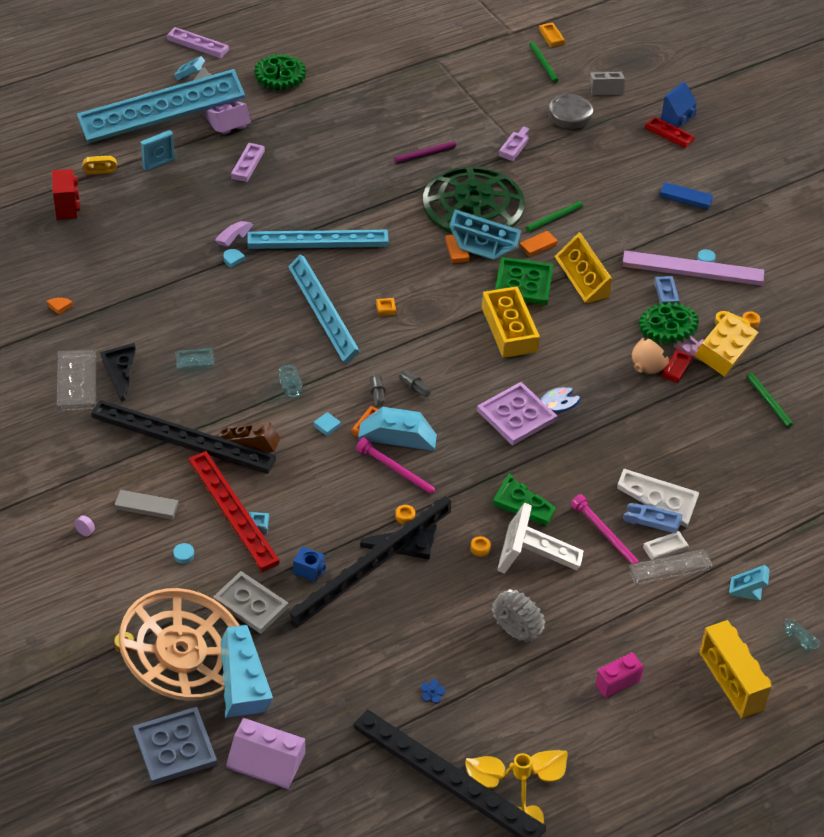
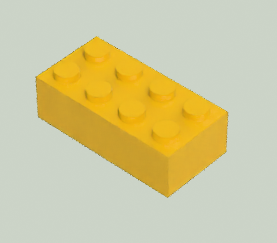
M518 286L483 292L482 310L502 358L538 352L540 336Z
M728 620L706 627L699 653L741 719L764 711L772 687L771 681L761 671L758 661L754 660L749 653L748 646L742 642L736 628L732 627Z

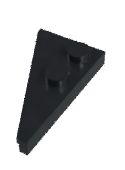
M135 343L100 352L103 364L121 402L126 401L136 352Z
M433 525L396 554L430 560L437 525ZM396 532L361 538L360 547L372 549L374 546L384 542L390 534Z

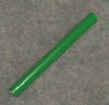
M530 42V48L553 83H557L559 78L535 42Z
M578 201L526 226V231L531 232L583 207V203Z
M752 372L748 373L746 376L784 425L787 428L792 427L793 422Z

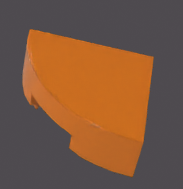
M53 298L47 301V306L59 315L73 307V302L66 298Z

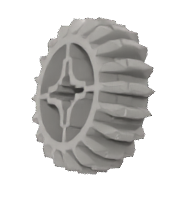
M509 589L500 593L494 600L493 608L491 609L494 613L493 617L497 619L496 623L500 624L502 629L512 637L528 643L529 641L532 642L543 632L542 630L545 628L544 624L546 623L543 619L544 615L540 613L541 609L536 607L535 602H532L530 597L527 598L523 592L519 593L517 590Z

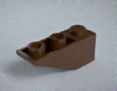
M270 422L222 428L218 435L220 438L267 453L275 452L280 441V436Z

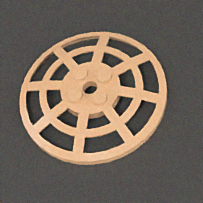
M180 588L162 589L142 596L128 609L119 630V646L125 664L132 674L151 690L177 700H204L225 691L223 676L218 674L223 666L221 637L213 625L219 618L228 627L240 625L224 606L202 593ZM173 599L172 611L160 612L152 617L142 608L154 601ZM181 599L198 603L210 609L213 613L204 620L195 614L181 611ZM135 613L144 622L138 632L137 642L125 639L127 625ZM173 618V625L163 630L156 624L160 620ZM182 619L197 623L200 627L194 630L182 625ZM148 629L157 636L155 645L143 643L144 635ZM206 632L211 635L216 647L206 646V642L202 637ZM176 646H182L186 651H178ZM125 648L137 650L142 664L148 670L147 673L142 675L136 669ZM144 652L155 653L160 663L153 668L146 659ZM218 655L217 663L213 670L202 664L206 656ZM165 669L178 672L179 681L169 679L161 675V673ZM197 670L206 676L202 679L188 682L187 673ZM156 677L166 684L181 687L182 694L166 690L154 684L151 680ZM211 680L222 685L217 690L203 694H191L190 687L201 686Z

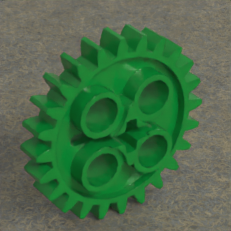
M279 53L278 56L273 54V57L267 55V59L261 58V61H257L254 76L255 80H258V84L262 83V87L267 85V89L272 87L273 91L277 88L282 91V88L288 91V87L294 89V85L299 87V83H303V80L306 79V68L303 61H299V58L293 59V55L288 57L287 54L282 56Z
M670 302L667 305L661 303L660 306L654 304V308L648 307V311H643V315H640L639 328L640 332H643V337L647 336V339H653L655 343L660 341V345L664 342H667V345H670L671 342L677 344L679 340L684 342V338L690 340V335L694 336L695 331H698L699 327L698 315L695 314V310H690V306L684 308V304L678 306L677 302L674 305H671Z

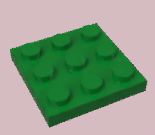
M501 257L495 290L518 286L525 303L547 305L554 264Z

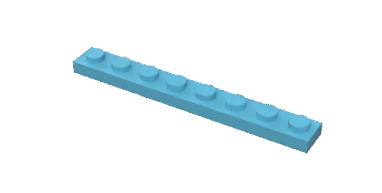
M388 230L248 232V249L388 247L389 242Z
M299 255L288 268L342 361L348 364L360 350L304 256Z

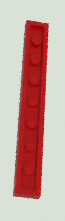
M207 451L190 457L189 464L260 572L262 573L278 566V557Z

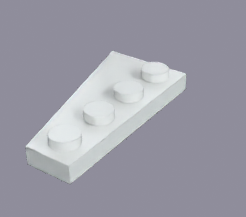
M623 469L617 485V489L645 505L682 514L680 525L686 528L699 496V492L627 469Z

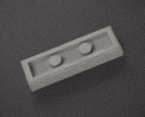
M120 490L115 502V509L173 520L179 502L174 499Z

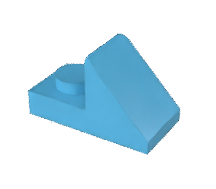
M762 565L731 577L729 593L732 596L761 600L762 587L768 586L770 569L766 565Z

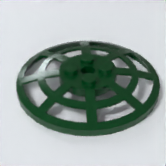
M460 167L445 171L428 183L423 194V207L428 218L436 226L453 234L448 222L452 219L454 209L473 212L474 216L487 220L500 215L506 220L502 225L513 228L523 216L525 199L519 186L504 174L481 167ZM453 174H457V175L452 176V177H450V178H446L447 176H450V175H453ZM465 176H468L469 179L461 183L455 180ZM475 176L484 177L489 180L486 182L475 179ZM504 180L511 185L518 195L509 193L507 187L501 181ZM437 181L444 182L439 189L438 195L428 197L430 188ZM497 183L503 192L494 191L491 185ZM448 184L456 187L454 192L444 193V190ZM495 197L505 198L501 206L494 203ZM454 198L456 205L453 208L450 207L445 199ZM510 199L520 201L519 208L513 217L505 211ZM440 201L442 207L448 212L443 219L432 210L430 202ZM490 207L493 210H495L491 213L481 215L482 211H485Z

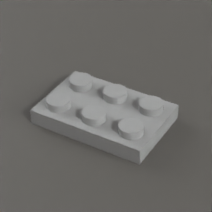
M242 571L213 596V599L224 606L232 615L260 634L289 608L287 601Z

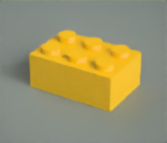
M727 312L702 342L695 357L725 377L750 347L758 332L730 312Z

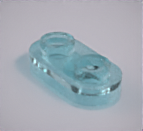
M292 365L280 367L279 380L284 393L290 397L299 396L302 393V381L296 367Z
M787 618L783 623L785 627L784 632L792 638L796 636L801 641L800 645L806 650H817L821 645V642L793 619Z

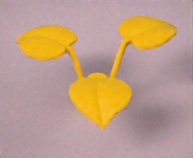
M562 750L544 751L536 753L532 757L521 753L515 756L514 763H510L506 771L502 761L491 756L473 759L466 758L465 765L468 775L489 789L496 788L499 784V779L504 780L513 770L514 776L522 781V807L518 808L543 824L544 816L540 808L534 805L526 807V779L532 773L533 775L537 774L545 782L560 780L566 771L568 752Z

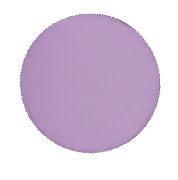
M80 516L74 522L76 530L84 536H89L95 530L94 523L86 516Z

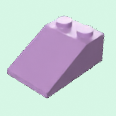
M238 101L200 111L214 130L222 134L230 133L231 129L245 128L246 124L251 123L247 104Z

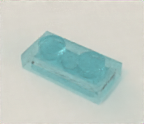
M213 348L175 351L177 370L214 366Z

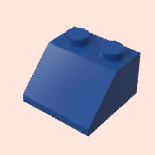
M686 82L680 83L664 97L661 119L677 128L684 126L697 112V102Z

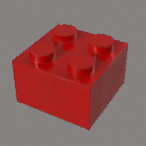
M73 169L52 170L56 220L77 218V211H80L79 189L75 187L78 186L77 176H74Z

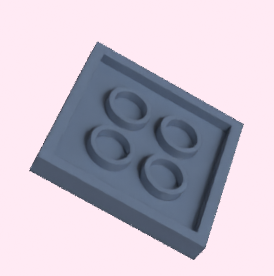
M197 707L133 726V731L152 785L217 765L215 753Z

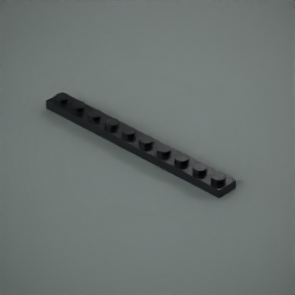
M99 400L91 412V417L200 453L207 451L209 456L269 474L276 462V455L103 400Z
M446 495L440 500H436L431 507L421 511L415 519L405 523L396 533L390 534L380 545L374 546L369 553L359 557L349 568L343 569L333 580L327 581L322 588L312 592L302 603L296 604L289 611L291 624L296 628L451 513V500Z
M367 709L354 722L355 730L515 836L541 837L546 832V825Z

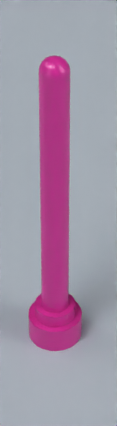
M363 437L358 442L356 451L363 455L370 454L429 494L435 492L433 486L373 448L370 440Z
M582 494L577 495L571 501V506L576 511L583 512L632 566H638L639 560L588 507V500Z

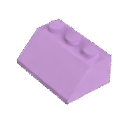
M243 718L234 735L226 768L289 789L305 755V738Z

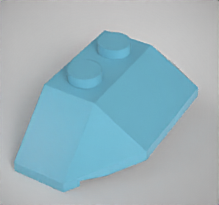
M454 209L449 226L460 250L491 260H495L516 248L521 230Z
M381 407L361 422L358 440L365 437L371 442L435 451L437 434L421 412Z

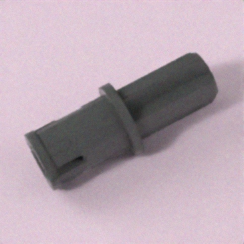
M407 369L400 373V380L408 384L411 390H416L423 397L430 395L431 388L422 382L420 377L414 376Z
M374 374L370 377L372 387L370 392L374 397L375 405L382 407L385 405V387L382 384V377Z

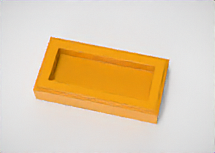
M554 23L539 25V31L550 47L565 45V39Z

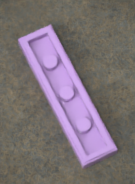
M176 27L167 34V40L218 58H222L229 51V46Z

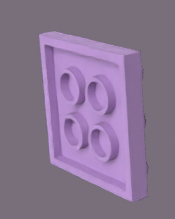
M522 382L477 405V412L512 446L557 421V415Z

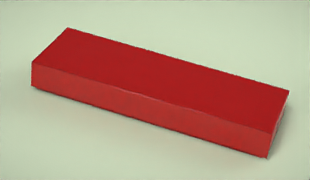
M656 116L645 124V129L685 149L695 140V136Z

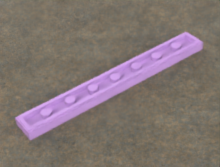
M624 250L622 267L763 286L764 269Z

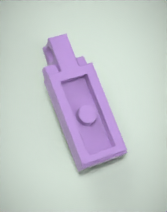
M523 126L519 133L513 132L500 148L498 156L514 161L528 143L529 128Z

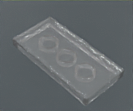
M96 349L58 351L57 410L93 409L96 406Z

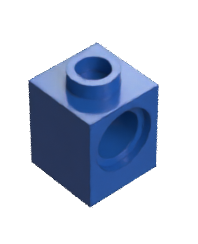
M302 546L293 561V574L316 582L318 577L323 575L326 570V563H324L325 554Z

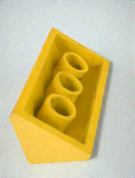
M579 232L554 257L585 303L609 298L612 278Z

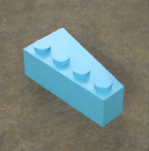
M248 626L227 627L220 641L224 670L223 683L225 685V718L266 712L273 696Z

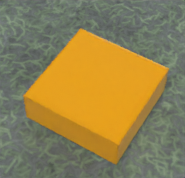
M394 298L376 299L378 316L396 315Z

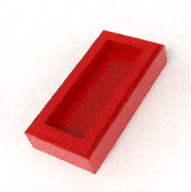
M676 350L663 370L661 377L679 384L693 361V356Z

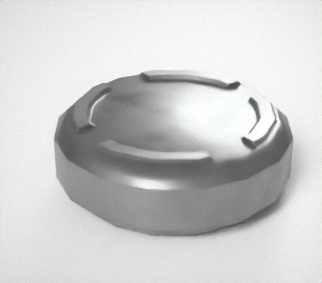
M563 94L551 100L548 115L553 123L562 128L577 129L590 123L593 107L587 99L580 95Z

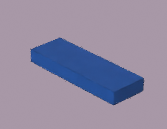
M667 182L664 183L660 192V197L709 210L713 200L712 194Z

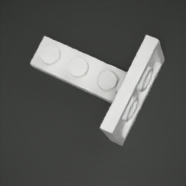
M524 503L508 526L497 571L505 574L521 552L522 547L574 570H578L584 551L527 527L532 506Z

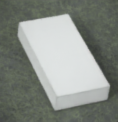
M679 531L646 542L643 545L652 562L684 552L689 547Z

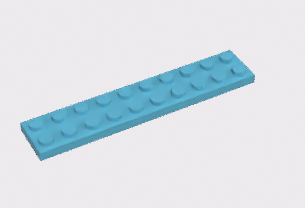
M232 69L77 114L86 141L89 144L245 99V93L235 70Z

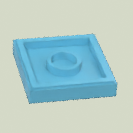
M171 130L140 142L142 165L145 171L175 159L173 132Z

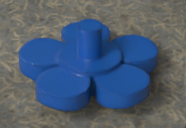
M432 679L430 685L426 682L421 685V690L424 692L422 699L426 702L432 698L433 703H439L441 701L440 696L445 694V688L439 686V681L436 679Z

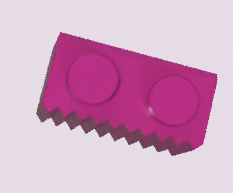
M630 652L627 656L620 657L619 660L616 659V661L609 663V665L606 664L605 667L598 668L595 685L602 695L607 698L641 681L644 666L635 654Z

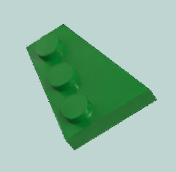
M508 474L494 497L492 505L517 514L524 503L532 506L529 519L548 526L556 507L538 494L534 495L527 490L528 487L523 483L519 484L514 480V476Z

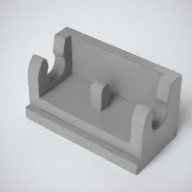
M622 72L590 73L591 95H623L625 78Z

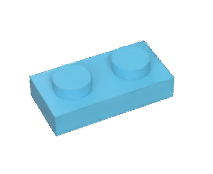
M200 56L182 65L174 74V77L180 80L188 78L192 73H198L202 69L201 66L205 60Z

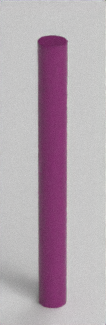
M452 141L394 157V162L396 164L455 148L456 142Z

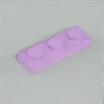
M248 143L231 173V179L248 182L265 152V147Z

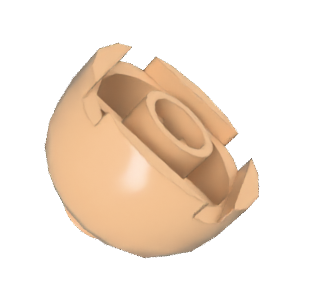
M642 338L632 351L634 367L640 373H659L668 365L669 358L668 356L664 358L662 355L664 350L650 339L644 341V338Z

